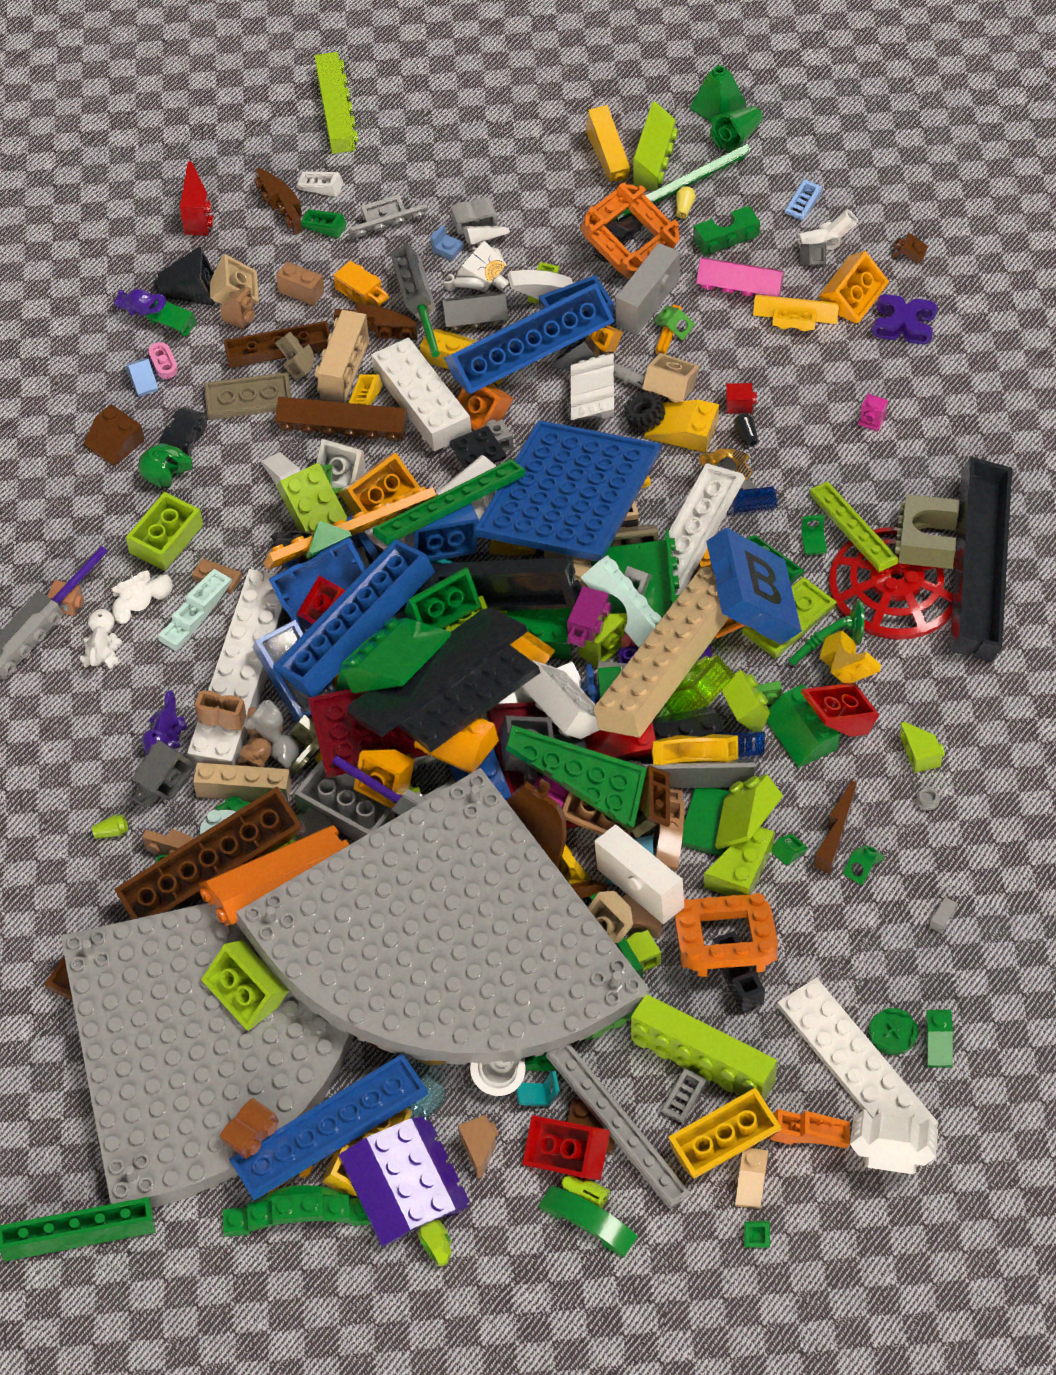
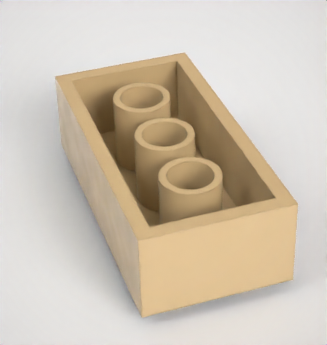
M342 310L339 318L336 317L334 331L328 337L327 349H324L322 352V362L320 365H317L315 370V378H318L317 391L320 393L321 401L346 403L369 344L366 314Z

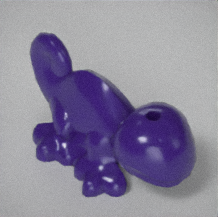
M170 690L165 694L163 708L149 718L152 724L150 730L146 731L141 738L146 755H148L151 746L156 744L158 740L174 749L181 746L178 742V735L181 734V731L187 729V724L184 717H177L175 694Z

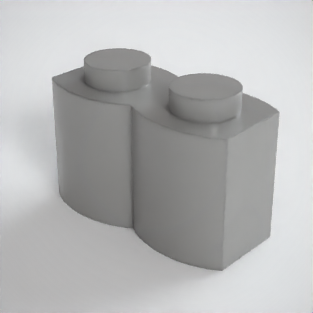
M478 198L472 202H459L451 206V218L458 234H464L463 227L497 226V214L490 198Z

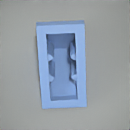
M143 358L124 364L138 397L158 391L149 359Z

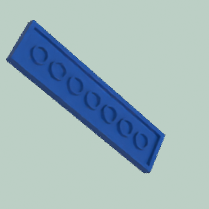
M401 1054L277 1129L272 1135L262 1141L261 1147L256 1154L251 1155L247 1159L236 1154L229 1160L255 1201L429 1093L405 1056Z

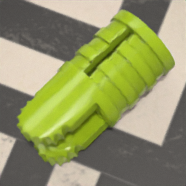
M571 1175L562 1179V1186L566 1190L592 1202L600 1208L604 1207L609 1198L610 1190L598 1185L596 1182H592L590 1179L584 1180Z

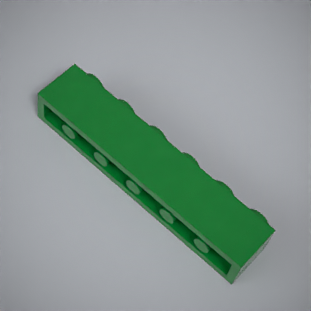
M145 1197L0 1225V1253L3 1261L6 1262L156 1233L150 1198Z

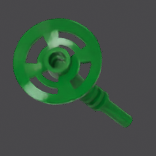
M855 601L850 616H845V618L839 619L819 632H814V636L811 635L810 639H806L807 643L791 656L788 661L795 666L812 649L816 650V646H820V642L823 643L824 638L843 627L849 629L851 639L859 646L864 632V608L862 601Z

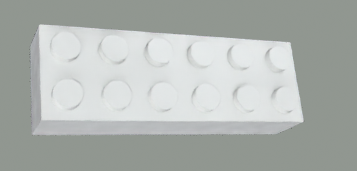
M406 338L371 354L374 373L380 376L383 385L399 406L406 408L408 418L433 451L449 445V441L472 432L469 414L410 338Z

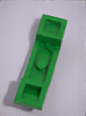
M551 1186L538 1205V1208L560 1220L562 1217L603 1241V1246L625 1258L638 1239V1236L617 1218L592 1202L565 1189Z

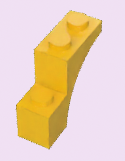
M839 631L825 638L820 654V659L831 668L830 672L843 684L853 683L879 673L881 664L867 651L856 654L857 643L846 633Z
M711 734L703 737L676 735L653 741V765L695 761L728 762L738 759V736Z

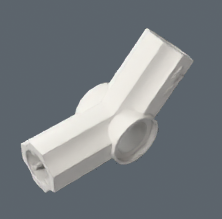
M846 209L833 222H826L817 230L799 233L797 237L799 248L801 244H826L827 250L836 249L842 243L841 238L859 221L852 211Z

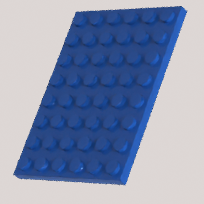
M538 420L515 459V462L525 469V476L497 490L474 529L475 536L592 561H600L607 553L661 452V444Z

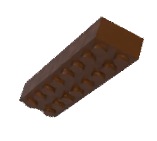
M327 321L223 340L229 368L286 358L275 342L289 332L298 339L299 344L303 348L309 344L313 352L323 351L328 346L330 334Z

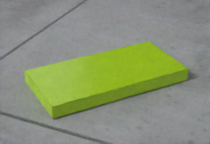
M802 577L791 587L802 632L780 645L749 626H745L742 629V634L775 659L836 607L837 601L805 577Z

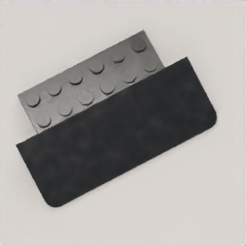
M493 608L483 609L452 630L446 642L403 686L367 691L349 704L347 712L359 724L380 737H383L398 726L431 753L541 673L537 664L510 645L528 632L525 624Z

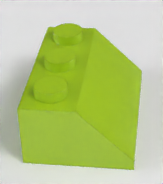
M243 940L224 944L201 978V981L247 1031L251 1030L275 1011L289 992V989L280 982Z

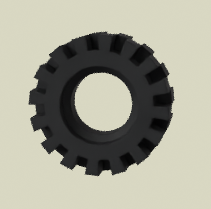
M645 391L643 395L642 392H639L637 397L635 395L631 397L632 401L627 400V405H624V414L632 429H637L639 432L643 429L646 432L649 427L651 430L654 429L655 424L659 426L661 424L659 420H664L663 415H666L665 408L659 396L655 395L654 392L649 394V391ZM649 409L647 412L640 414L642 411Z

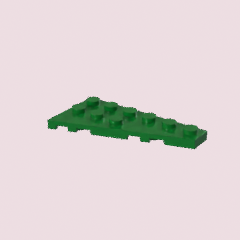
M512 725L505 750L632 832L647 768Z

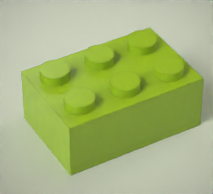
M319 462L279 481L276 485L299 531L313 532L318 521L330 525L343 519L346 522L347 516Z
M164 492L126 536L129 553L166 571L203 526L200 509Z

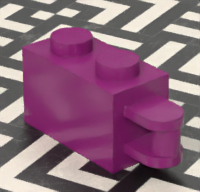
M582 587L567 621L568 644L584 648L587 640L594 642L596 635L601 634L604 626L603 619L605 616H609L612 604L609 603V593Z

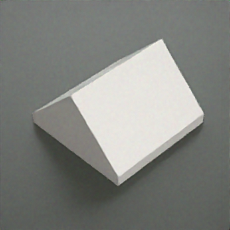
M322 439L317 463L333 464L332 486L343 487L344 489L365 472L364 451Z

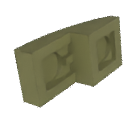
M643 814L636 819L632 832L636 838H639L657 826L658 823L648 820Z

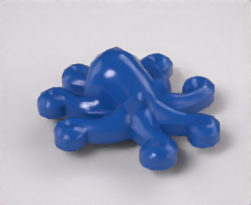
M587 664L585 667V681L581 682L580 688L594 703H598L600 700L599 684L593 683L592 664Z

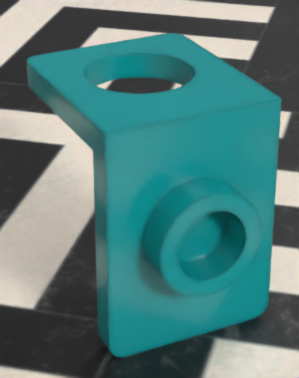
M551 1071L543 1084L522 1082L516 1089L518 1104L550 1107L560 1090L556 1071ZM551 1082L553 1083L552 1093L550 1091Z

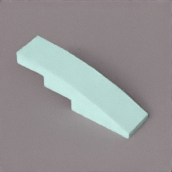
M213 569L186 595V602L172 615V622L158 635V640L177 651L206 619L231 584L232 579Z

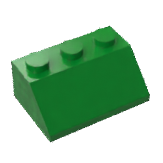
M465 567L408 599L405 608L407 618L442 629L481 607L469 569Z
M804 684L783 693L769 708L770 714L766 721L797 768L838 750L840 735L837 730L826 726L804 698L801 693L802 689H807Z

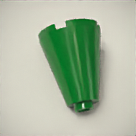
M749 106L716 115L710 122L712 123L710 135L714 143L720 149L725 148L729 150L727 151L729 153L742 147L762 123V112L756 106Z

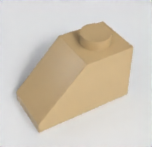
M748 1148L742 1152L735 1206L761 1209L768 1160L767 1150Z

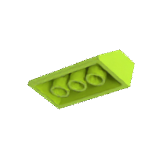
M653 101L633 159V185L636 187L641 185L650 191H656L659 184L664 182V169H668V156L673 154V140H677L679 131L676 128V120L657 102Z

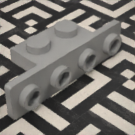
M400 194L363 205L360 209L365 223L350 227L348 234L350 237L355 236L358 238L366 235L371 230L381 231L387 225L393 223L394 225H400L406 219L412 217L413 219H419L425 215L428 206L423 204L405 210Z

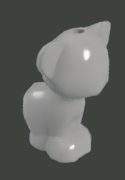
M271 700L263 701L243 726L250 730L256 729L265 739L272 742L270 755L285 768L289 769L302 751V745L290 735H281L282 713Z

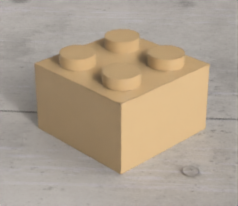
M659 353L648 365L642 389L649 391V393L654 392L658 396H666L673 402H683L695 388L700 366Z

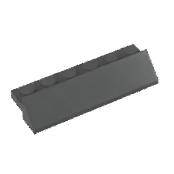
M653 757L626 761L645 768L652 766L669 773L670 788L731 787L738 781H747L755 774L754 759H736L728 762H679L665 765H653Z

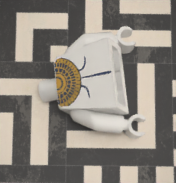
M485 241L479 242L477 244L478 248H472L473 254L461 266L456 275L457 277L455 278L452 274L447 276L448 282H443L445 289L452 291L459 287L486 292L494 285L503 291L509 284V281L501 275L506 268V263L500 250L490 247Z

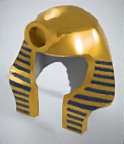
M719 449L710 454L703 453L699 457V462L702 466H705L707 463L742 473L745 480L740 488L750 493L757 492L756 486L749 480L753 471L748 468L746 463L750 457L747 453L735 449Z

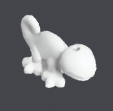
M147 570L113 587V596L118 597L112 606L114 620L120 624H126L131 618L130 610H144L149 605L152 596L157 600L167 597L173 587L172 580L168 574L148 582L150 580V573Z
M98 609L89 616L88 625L93 632L88 637L83 638L85 654L80 656V661L85 668L89 665L95 667L101 662H105L108 668L111 669L114 664L118 663V658L115 656L114 651L117 650V646L122 644V640L117 638L114 633L108 635L115 621L113 615L106 609Z

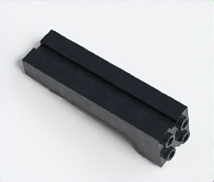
M571 557L431 564L435 573L412 597L465 567L469 569L478 597L483 596L487 607L497 611L573 608L581 592V587L578 579H575L576 571Z

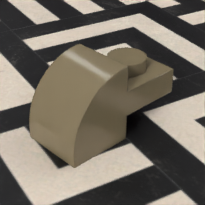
M291 332L275 342L288 359L283 363V366L295 381L312 369L314 354L309 344L303 348Z

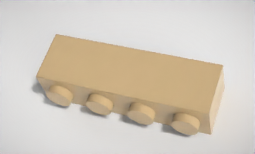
M197 763L193 781L196 797L228 799L237 796L244 801H254L278 786L289 802L292 786L289 769Z

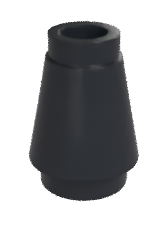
M749 414L737 416L733 421L734 429L748 447L758 444L759 439L753 417H750Z

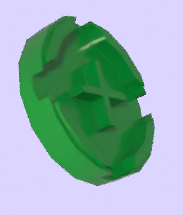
M887 1008L873 1016L869 1024V1038L880 1052L887 1055L904 1054L912 1049L917 1041L918 1025L908 1012L899 1008Z

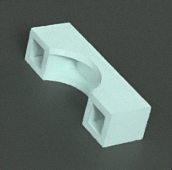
M608 555L581 576V579L589 588L614 595L624 604L628 617L624 631L639 648L660 622L661 616L652 610L646 598L638 593L633 587L632 581L624 576L619 570L617 563L610 559Z

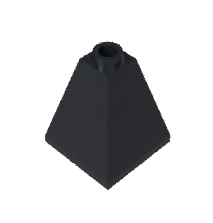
M202 247L194 249L159 272L157 280H154L155 290L166 298L214 305V300L210 298V281L214 271Z

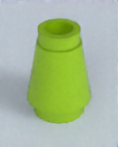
M115 814L92 826L95 839L124 836V833L129 831L123 814Z

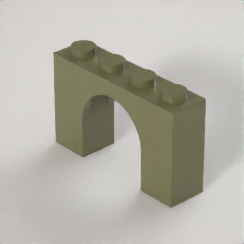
M906 494L905 503L901 502L895 549V554H899V563L953 569L956 538L928 535L919 531V529L937 528L956 531L959 500Z

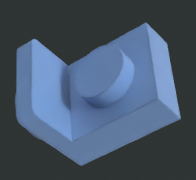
M441 225L431 235L432 252L453 261L464 248L462 241L446 235L445 226Z

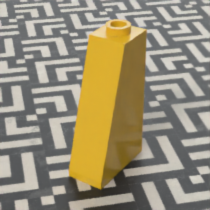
M608 105L588 110L585 131L608 181L620 182L629 177L630 165Z

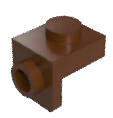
M908 232L905 236L897 238L894 242L892 256L896 258L902 253L919 264L924 259L928 245Z

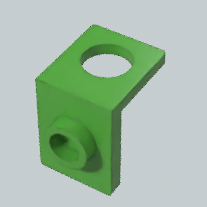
M665 306L653 321L656 325L668 327L680 340H684L695 326V323L679 308ZM680 320L686 322V329L682 332L677 330V323Z

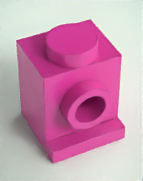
M868 393L861 405L858 425L878 432L887 415L888 400Z

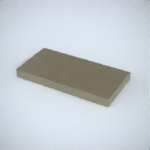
M288 372L204 383L208 420L276 412L278 396L292 398Z

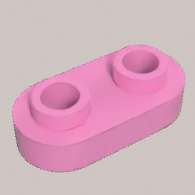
M161 342L151 345L149 357L157 375L163 379L174 377L178 372V368L169 346Z

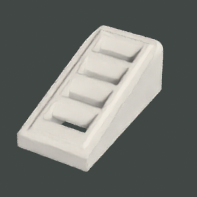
M302 172L296 187L298 190L338 197L343 180L339 172Z
M504 226L463 227L466 242L470 244H476L510 233L509 228Z

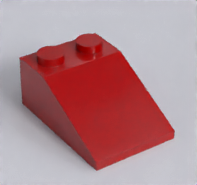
M188 161L180 202L184 235L209 236L210 227H214V215H210L212 212V202L208 201L207 192L193 163Z
M856 683L807 688L801 691L804 698L826 726L850 737L869 734L879 717V713Z
M652 722L640 738L599 730L581 739L583 748L623 761L653 757V741H656Z
M531 1115L522 1165L587 1179L601 1180L610 1130Z

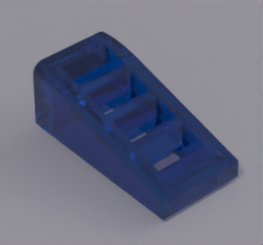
M764 731L717 733L738 736V757L765 755ZM745 738H746V750H744ZM753 738H755V749H752Z

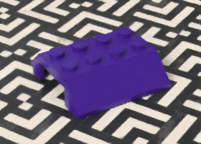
M425 1117L410 1118L368 1136L338 1155L381 1247L404 1238L412 1230L446 1215L449 1217L454 1216L468 1208L467 1204L470 1200L463 1186L458 1187L457 1183L460 1180L452 1164H447L446 1161L449 1157L441 1141L435 1140L438 1135L431 1121H426Z

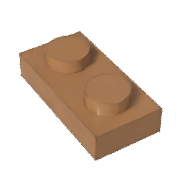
M202 558L192 573V579L201 582L213 569H216L232 579L231 584L225 591L232 594L242 579V573Z

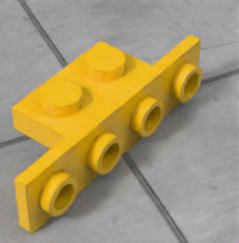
M755 295L753 316L773 317L772 326H777L780 329H788L790 327L798 328L801 331L815 330L816 322L837 324L839 303Z

